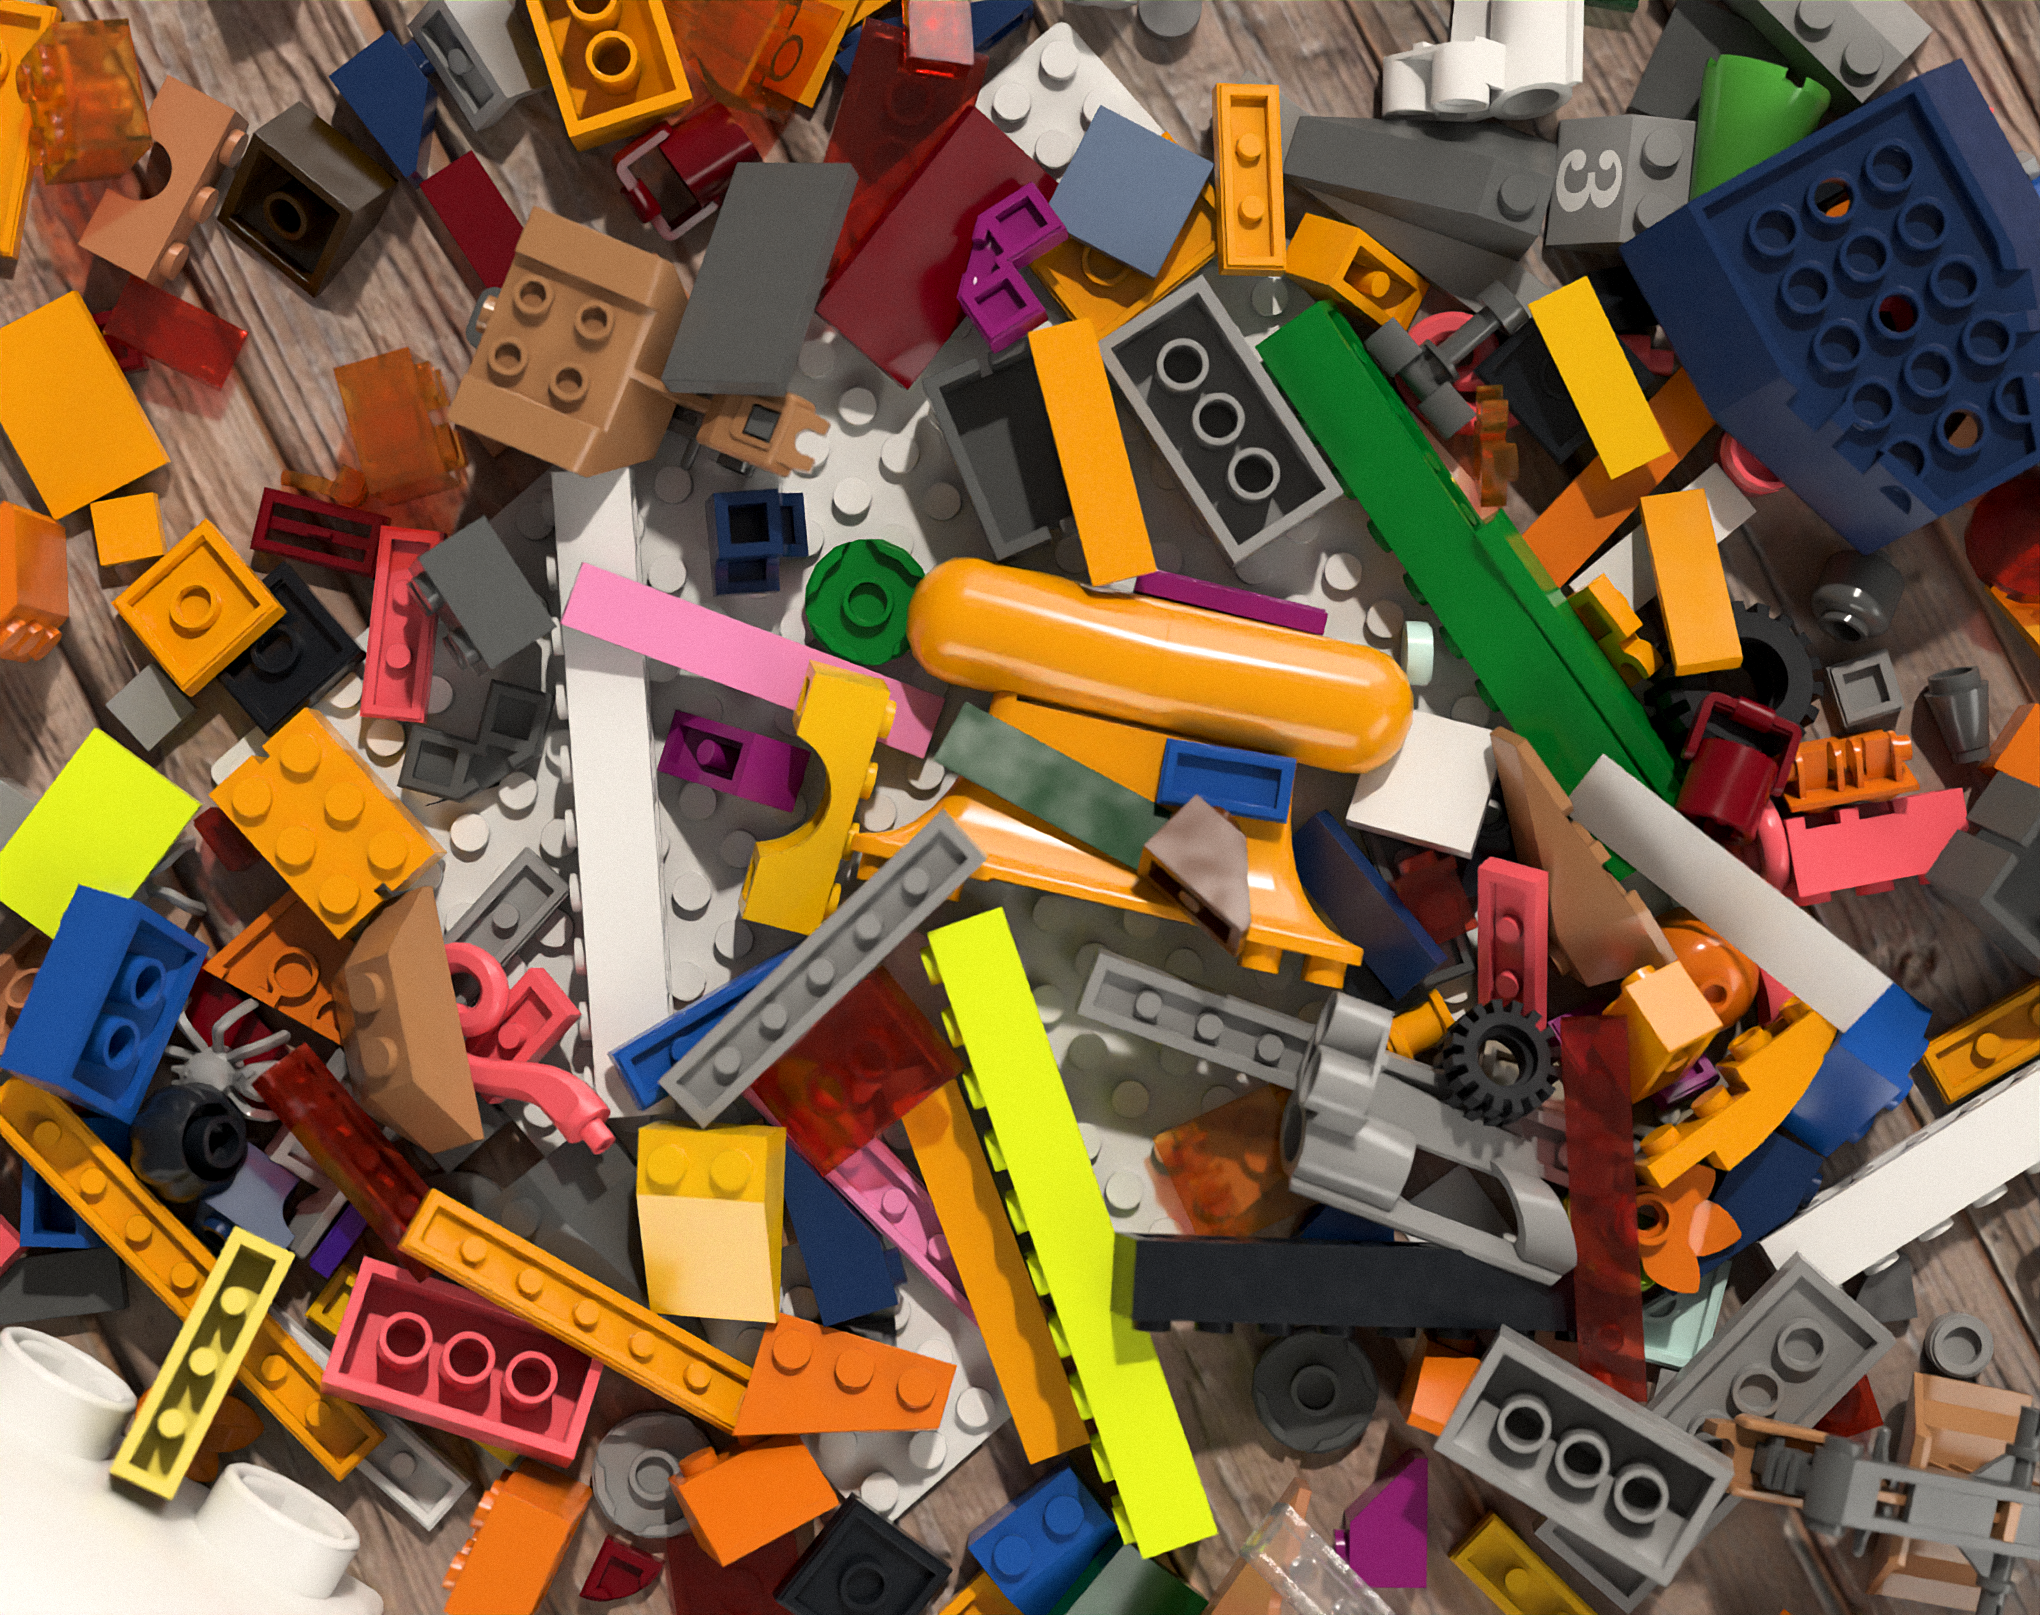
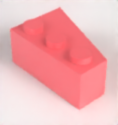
M1963 788L1942 789L1896 797L1883 802H1868L1839 807L1822 813H1805L1780 818L1787 837L1791 860L1788 885L1781 894L1785 897H1792L1793 903L1797 907L1830 902L1832 901L1831 891L1855 887L1856 896L1895 890L1893 879L1914 875L1918 876L1919 885L1931 884L1924 876L1957 829L1966 833L1970 828L1969 822L1965 819L1967 811Z

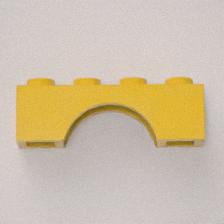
M809 659L791 721L796 734L809 743L824 762L825 787L823 795L813 815L800 828L777 839L755 842L738 899L742 919L809 936L821 925L822 919L826 920L837 910L841 894V884L835 883L834 879L840 859L849 861L854 851L850 850L853 835L859 833V823L852 822L859 798L868 800L872 793L877 776L878 763L870 761L877 737L883 739L888 737L896 712V701L889 700L891 692L883 679Z

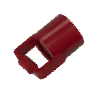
M714 94L673 125H670L667 120H663L652 126L618 151L611 160V167L623 183L620 194L640 222H650L662 238L671 241L682 236L722 205L723 200L720 194L729 188L737 162H764L736 119ZM655 146H657L675 174L697 201L668 224L660 214L662 207L642 179L639 177L635 178L627 168Z
M1719 692L1710 693L1698 704L1681 752V758L1691 762L1674 810L1716 842L1738 846L1752 844L1769 795L1772 794L1779 797L1785 788L1802 740L1800 727L1794 722L1777 716L1776 710L1740 695L1735 699ZM1711 710L1727 715L1729 720L1761 733L1767 734L1769 732L1785 739L1778 763L1776 764L1771 758L1751 747L1733 741L1716 738L1701 740Z

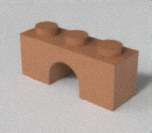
M167 75L138 129V132L151 143L166 150L169 154L172 171L167 186L158 195L147 200H132L107 188L77 245L94 256L161 290L166 279H175L182 270L189 253V247L185 243L196 222L203 224L213 212L219 197V191L215 187L226 166L233 168L244 154L249 140V135L245 133L249 122L231 107Z

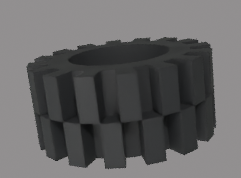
M1502 999L1491 1000L1484 1006L1480 1003L1446 1029L1448 1032L1440 1037L1436 1048L1443 1051L1434 1057V1069H1444L1445 1071L1443 1075L1436 1079L1439 1090L1451 1086L1455 1094L1446 1100L1453 1109L1461 1103L1467 1105L1468 1108L1463 1117L1472 1122L1483 1115L1484 1126L1494 1127L1501 1121L1504 1122L1505 1126L1515 1123L1541 1106L1557 1089L1552 1085L1561 1079L1563 1068L1553 1066V1064L1563 1057L1561 1046L1548 1047L1547 1042L1556 1036L1554 1030L1549 1026L1540 1032L1535 1024L1543 1016L1534 1009L1524 1017L1520 1015L1523 1003L1511 1001L1504 1008ZM1497 1041L1512 1052L1519 1068L1518 1077L1514 1084L1498 1085L1483 1073L1477 1059V1052L1482 1042Z

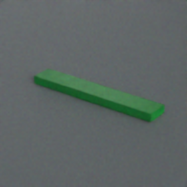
M1501 507L1481 522L1474 532V538L1657 796L1674 809L1688 771Z

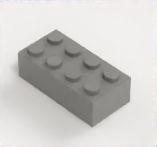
M1203 275L1198 276L1098 341L1109 384L1230 570L1330 506L1344 494V491Z

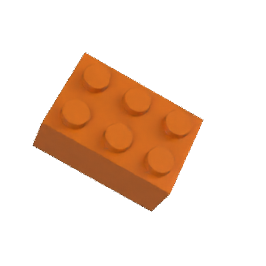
M528 1457L523 1460L514 1472L505 1468L499 1480L496 1479L490 1491L486 1490L469 1525V1527L475 1529V1532L471 1539H467L462 1551L458 1550L444 1577L441 1587L450 1591L451 1594L443 1612L450 1615H535L543 1603L593 1496V1488Z

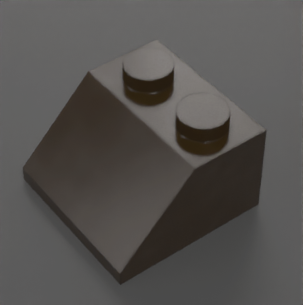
M298 101L253 133L216 220L315 299L326 289L378 225L398 180L302 102Z

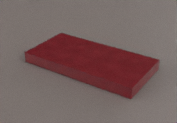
M967 105L822 288L814 313L899 387L909 390L966 317L958 302L957 294L962 275L967 271L973 248L972 236L978 215L1033 181L1049 203L1059 183L976 106Z

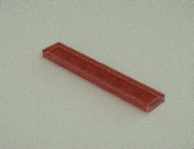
M1627 1014L1561 1017L1560 1033L1571 1228L1577 1251L1574 1283L1579 1369L1634 1402H1647Z

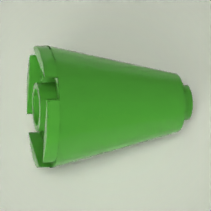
M1720 54L1717 62L1712 57L1707 58L1702 75L1689 202L1813 134L1832 97L1829 90L1806 77L1801 89L1785 78L1787 68L1750 57Z

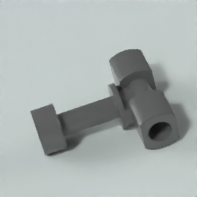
M1495 280L1476 297L1482 309L1438 347L1429 339H1426L1418 346L1394 317L1363 342L1366 350L1389 377L1392 378L1398 374L1422 403L1416 408L1444 441L1448 440L1477 415L1452 386L1460 379V375L1454 366L1498 328L1510 336L1529 320V316L1523 306L1498 280Z

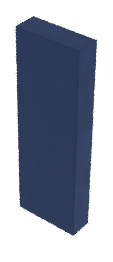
M1327 809L1314 814L1292 836L1295 866L1300 882L1350 943L1363 949L1362 959L1396 1001L1410 994L1448 959Z

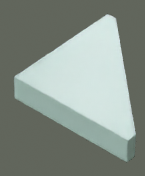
M1726 1260L1701 1277L1697 1293H1678L1675 1296H1671L1661 1290L1620 1314L1618 1333L1594 1332L1593 1342L1585 1344L1589 1347L1681 1370L1713 1337L1732 1261Z

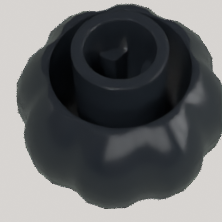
M194 1082L185 1085H170L155 1090L144 1101L141 1111L134 1118L128 1130V1141L131 1147L130 1163L133 1172L139 1180L148 1184L156 1196L171 1203H192L197 1199L201 1200L203 1196L214 1195L224 1191L235 1180L237 1171L244 1165L248 1156L245 1118L236 1106L228 1101L222 1091L206 1083ZM195 1110L200 1111L204 1115L190 1117Z

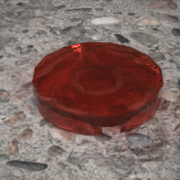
M2013 479L1992 488L1974 507L1964 531L1966 557L1977 577L1990 589L1995 586L2000 591L2008 594L2005 598L2020 604H2040V480Z

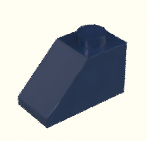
M388 30L328 77L405 178L417 190L420 188L419 184L425 181L428 175L438 93L427 80V77L436 69L413 39L401 46L392 32Z

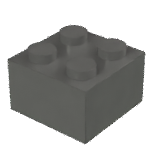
M485 515L417 557L408 568L413 576L411 581L406 584L410 594L427 617L435 612L438 614L450 632L446 637L442 638L443 643L462 671L472 666L480 677L557 627Z

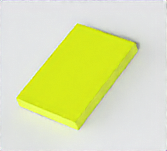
M94 728L0 852V901L54 940L61 918L68 908L78 884L133 899L203 804L101 729Z

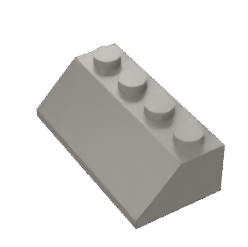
M1720 0L1734 15L1751 22L1789 60L1787 67L1803 83L1806 77L1829 90L1832 98L1828 108L1839 119L1856 110L1933 31L1903 0Z
M1501 1324L1471 1375L1433 1446V1449L1666 1588L1734 1476L1733 1461L1728 1456L1504 1324Z

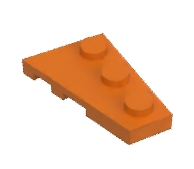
M779 1312L778 1322H767L732 1437L938 1430L957 1365L831 1327H824V1325Z

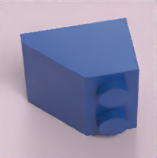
M1068 1455L971 1531L968 1536V1549L1007 1599L1024 1615H1047L1117 1531L1120 1533L1114 1512Z

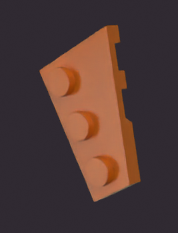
M291 888L209 960L202 969L343 1046L331 980L355 942L351 938L338 940Z

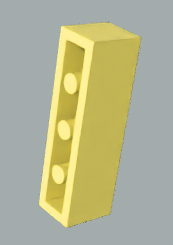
M234 1227L109 1474L170 1502L295 1254L239 1227Z

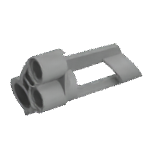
M1336 990L1332 992L1323 1007L1299 1065L1296 1090H1293L1288 1097L1283 1112L1279 1145L1282 1168L1286 1175L1289 1176L1288 1191L1437 1246L1461 1250L1465 1254L1489 1265L1549 1287L1555 1284L1564 1274L1577 1265V1251L1568 1216L1559 1198L1551 1187L1540 1179L1533 1144L1498 1126H1484V1120L1481 1118H1477L1472 1122L1463 1117L1464 1110L1457 1107L1453 1109L1447 1102L1382 1073L1388 1067L1390 1055L1385 1053L1391 1029L1392 1017L1397 1013ZM1415 1148L1498 1178L1505 1187L1516 1213L1518 1238L1515 1243L1415 1207L1400 1196L1411 1169Z

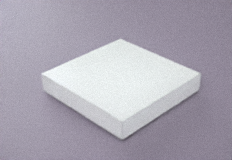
M1413 709V723L1402 748L1387 764L1367 773H1360L1346 816L1347 826L1472 859L1498 775L1489 734L1493 730Z

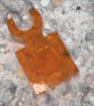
M1502 384L1476 386L1477 421H1474L1472 475L1481 507L1507 506V482L1517 481L1519 471L1516 443H1506L1508 401L1503 400Z

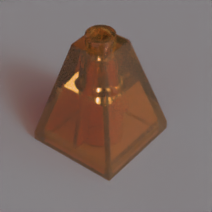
M662 0L677 49L715 99L729 108L787 125L807 83L845 12L839 7L823 0Z

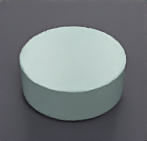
M1404 621L1401 668L1407 674L1410 685H1427L1428 682H1431L1433 672L1432 625L1428 621Z

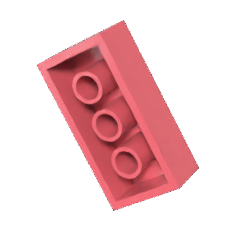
M364 1256L321 1380L319 1392L567 1469L575 1458L604 1364L470 1289Z

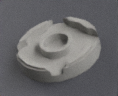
M665 1408L639 1410L618 1421L600 1442L591 1468L593 1493L605 1516L617 1526L619 1524L625 1530L633 1532L632 1534L647 1539L673 1537L690 1528L667 1478L681 1471L678 1463L688 1455L706 1447H713L715 1453L717 1452L707 1431L689 1416Z

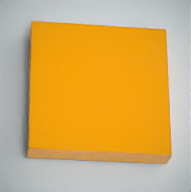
M206 518L111 602L174 682L190 697L197 694L287 613L216 525Z

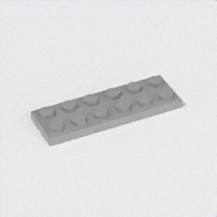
M1796 1251L1645 1408L1719 1452L1722 1449V1440L1702 1431L1705 1418L1734 1420L1737 1415L1747 1413L1813 1428L1897 1341L1888 1329L1800 1252ZM1724 1491L1687 1555L1743 1497L1733 1496ZM1542 1513L1531 1523L1536 1536L1628 1615L1659 1584Z

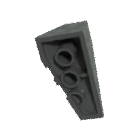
M607 1122L604 1124L616 1138L615 1142L607 1150L595 1155L584 1140L573 1144L565 1141L481 1208L492 1222L650 1310L636 1196L637 1160ZM657 1314L710 1344L700 1317Z

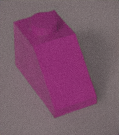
M675 710L657 771L792 813L799 790L804 781V774L811 751L750 731Z
M1408 1448L1344 1511V1529H1333V1568H1343V1575L1349 1587L1427 1588L1428 1458L1421 1448Z

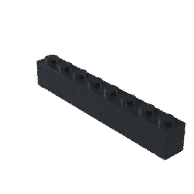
M1115 1232L1110 1311L1132 1320L1131 1329L1137 1331L1171 1332L1172 1321L1194 1322L1193 1330L1202 1333L1231 1334L1233 1333L1234 1323H1256L1255 1332L1281 1336L1295 1335V1324L1317 1325V1334L1334 1337L1356 1336V1326H1377V1335L1402 1339L1416 1338V1329L1419 1327L1437 1328V1337L1475 1340L1476 1329H1496L1497 1333L1501 1324L1508 1326L1531 1341H1535V1330L1555 1331V1340L1574 1343H1592L1594 1332L1618 1333L1620 1293L1603 1290L1579 1275L1576 1266L1549 1287L1489 1265L1465 1254L1461 1250L1446 1249L1429 1242Z

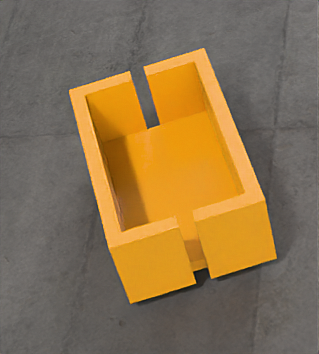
M304 708L262 746L270 756L269 758L250 756L208 794L338 940L356 936L365 927L373 913L388 899L393 898L387 890L376 891L382 884L385 883L392 892L406 891L448 853L321 711Z

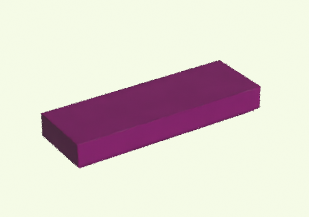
M1158 569L1154 573L1136 577L1133 593L1321 636L1324 634L1328 617L1325 609Z

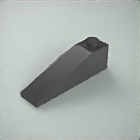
M1300 116L1282 167L1283 179L1519 262L1539 236L1556 180L1557 144L1499 123Z

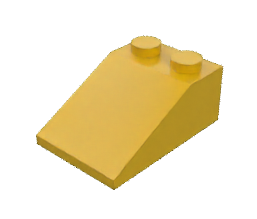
M659 1119L639 1128L636 1196L650 1311L655 1314L776 1323L779 1321L786 1127L710 1122L703 1129L696 1121Z

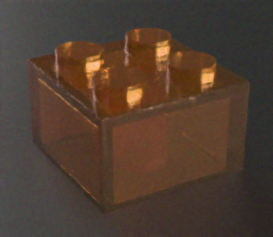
M128 18L51 23L21 59V64H18L16 68L17 92L22 103H29L33 127L29 129L28 146L32 162L35 166H42L45 185L121 179L154 145Z
M409 347L333 368L370 495L392 507L464 486L460 469L469 467L468 456L460 432L458 430L452 431L444 417L442 408L451 406V398L440 368L434 370L430 360L425 361Z

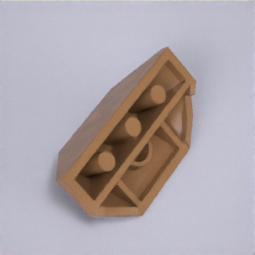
M422 886L388 899L373 913L331 980V986L356 1108L428 1153L437 1154L484 1140V1134L433 887Z

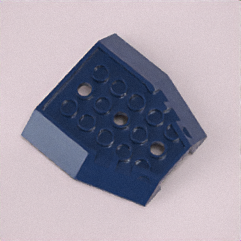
M1962 58L1912 78L1684 204L1617 248L1710 417L1861 555L1867 556L2040 463V197ZM1833 182L1845 189L1849 197V206L1844 215L1830 217L1819 211L1814 200L1815 190L1818 185ZM1898 297L1910 305L1913 311V322L1907 331L1900 333L1892 332L1881 323L1879 308L1884 299ZM1963 412L1975 421L1977 438L1971 447L1958 448L1950 444L1944 435V422L1950 413Z

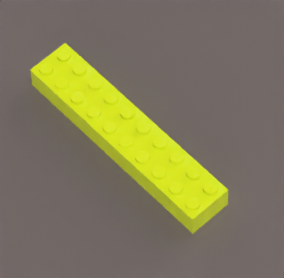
M1000 906L927 932L931 945L919 949L931 985L934 986L944 982L951 1006L942 1008L941 1015L953 1048L965 1044L972 1067L963 1069L964 1073L962 1075L974 1110L983 1107L988 1109L993 1128L984 1130V1139L995 1171L999 1172L1007 1168L1009 1170L1014 1189L1005 1191L1007 1196L1005 1200L1017 1234L1030 1231L1036 1248L1026 1252L1028 1257L1026 1260L1039 1297L1051 1293L1057 1310L1047 1314L1049 1318L1048 1324L1060 1359L1070 1355L1074 1358L1078 1371L1068 1374L1071 1382L1069 1383L1081 1420L1084 1421L1093 1417L1095 1419L1099 1432L1090 1435L1091 1449L1102 1481L1106 1483L1116 1480L1120 1494L1111 1496L1114 1506L1112 1509L1125 1546L1137 1542L1144 1560L1218 1534L1209 1502L1150 1332L1131 1329L1132 1320L1110 1311L1115 1231L1003 907Z

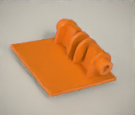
M1882 728L1801 742L1781 797L1791 813L1800 811L1805 813H1822L1832 809L1834 805L1861 800L1883 802L1895 798L1900 793L1920 790V784L1904 762L1911 760L1913 756L1910 738L1907 734L1897 736L1894 730L1884 732ZM1780 754L1771 758L1773 761H1775L1776 764L1778 763Z

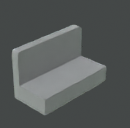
M429 0L407 25L475 132L494 126L518 99L550 89L553 86L542 52L508 0Z

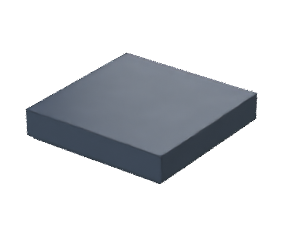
M1100 105L1057 186L1049 205L1065 225L1069 238L1155 281L1214 168V163Z

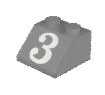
M1637 114L1559 120L1556 136V180L1549 200L1544 248L1621 256L1617 250L1619 246L1688 203L1697 121Z

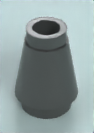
M1957 667L1928 676L1927 680L1930 691L1926 692L1924 696L1946 747L1951 754L1952 763H1971L1991 756L1989 748L1988 680L1981 679L1979 667Z

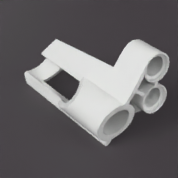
M1454 0L1450 42L1437 45L1424 41L1413 44V50L1393 54L1388 57L1384 56L1382 118L1476 122L1494 116L1497 119L1514 121L1536 118L1556 111L1568 103L1573 94V86L1582 82L1584 0Z

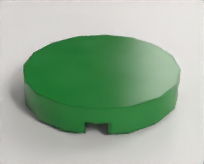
M858 539L834 547L815 565L805 589V613L814 637L831 655L855 665L880 666L902 658L911 650L906 635L907 607L916 585L925 576L923 568L905 549L883 539Z

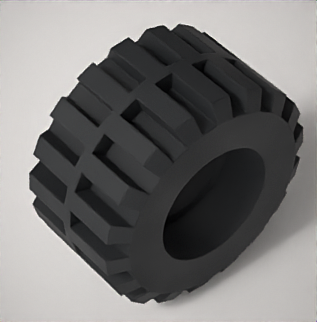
M1730 601L1743 655L1741 666L1750 674L1756 685L1758 703L1776 710L1777 716L1797 724L1802 731L1803 738L1807 734L1803 728L1814 723L1819 713V709L1811 703L1823 697L1824 683L1813 681V674L1822 669L1819 657L1809 658L1804 649L1812 642L1805 632L1795 636L1789 630L1794 621L1784 613L1772 619L1769 617L1770 606L1757 602L1746 610L1744 601ZM1666 639L1657 647L1665 664L1646 679L1653 682L1654 686L1643 693L1645 706L1656 707L1657 714L1651 719L1658 729H1665L1669 735L1667 741L1676 752L1681 748L1683 749L1698 704L1711 692L1708 686L1707 672L1675 676L1669 644ZM1711 710L1701 740L1716 738L1733 741L1751 747L1769 758L1781 754L1785 739L1769 732L1764 734L1729 720V716L1715 710ZM1684 759V762L1690 765L1691 761Z

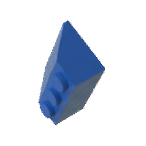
M78 884L72 900L61 918L59 929L45 960L34 978L32 989L18 1020L7 1038L6 1046L0 1057V1068L34 1087L121 1123L132 1125L206 957L209 946L139 901Z

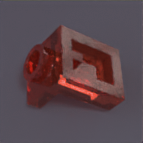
M1429 849L1397 863L1401 875L1389 879L1387 882L1437 945L1478 927V921L1455 871L1458 866L1453 855H1445L1437 859L1434 850Z

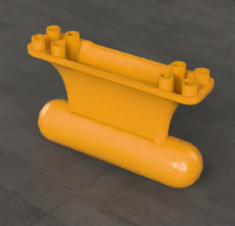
M954 557L934 566L916 585L907 607L906 635L914 658L928 674L949 684L993 693L988 714L1154 803L1157 801L1167 738L1297 759L1296 768L1297 763L1340 773H1367L1387 764L1402 748L1413 723L1414 696L1407 674L1391 656L1373 647L1110 587L1100 586L1092 588V584L978 557ZM961 775L957 777L950 789L931 809L913 822L889 831L855 833L850 845L851 851L862 854L857 878L867 881L944 808L989 855L988 859L968 877L970 879L988 883L992 880H997L1197 926L1181 910L1137 874V870ZM1292 787L1287 824L1233 816L1239 824L1241 832L1246 836L1252 915V925L1244 949L1238 955L1236 965L1278 975L1284 950L1303 954L1305 956L1299 980L1342 989L1347 965L1361 967L1364 951L1362 948L1342 939L1328 929L1314 913L1303 892L1296 871L1292 848ZM1158 804L1159 806L1172 812V815L1169 818V820L1181 808H1183L1177 806ZM964 882L946 899L960 902Z

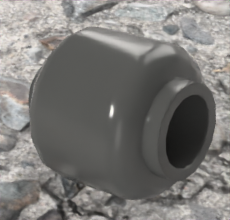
M1856 549L1841 550L1827 558L1810 600L1811 610L1819 620L1818 626L1826 635L1843 643L1862 644L1866 642V639H1873L1886 633L1905 588V582L1900 571L1891 564L1892 559L1886 552L1878 549L1867 556H1863Z

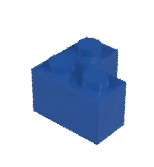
M1892 983L1845 1033L1837 1029L1832 1044L1823 1057L1822 1065L1802 1097L1780 1124L1826 1158L1846 1140L1852 1145L1856 1144L1870 1129L1878 1111L1883 1107L1889 1111L1894 1110L1911 1090L1914 1080L1908 1074L1928 1048L1929 1040L1923 1036L1933 1011L1898 985Z

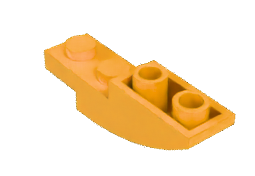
M1794 994L1780 1005L1778 1010L1782 1016L1763 1030L1760 1026H1755L1733 1039L1727 1046L1730 1054L1715 1065L1729 1087L1725 1088L1723 1085H1719L1706 1091L1691 1104L1694 1113L1675 1127L1672 1123L1662 1125L1643 1138L1639 1144L1643 1151L1628 1161L1641 1182L1664 1188L1702 1158L1707 1166L1730 1171L1772 1133L1802 1097L1822 1065L1823 1057L1828 1052L1838 1028Z

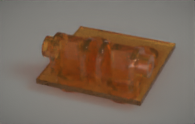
M1269 1084L1152 1137L1196 1234L1247 1236L1320 1203L1288 1191L1289 1176L1286 1175L1282 1168L1279 1145L1283 1114Z

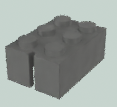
M1027 336L1015 341L995 355L992 351L988 352V363L993 374L981 378L980 366L977 359L973 358L922 380L924 393L995 561L1004 564L1051 545L1052 537L1049 531L1056 528L1059 529L1062 539L1078 533Z
M1998 771L1965 818L1971 824V827L1966 833L1957 829L1924 877L2022 970L2040 978V788Z

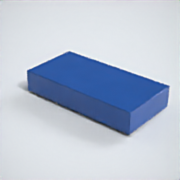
M1167 738L1156 803L1184 807L1197 794L1211 807L1219 806L1232 816L1287 824L1297 759Z

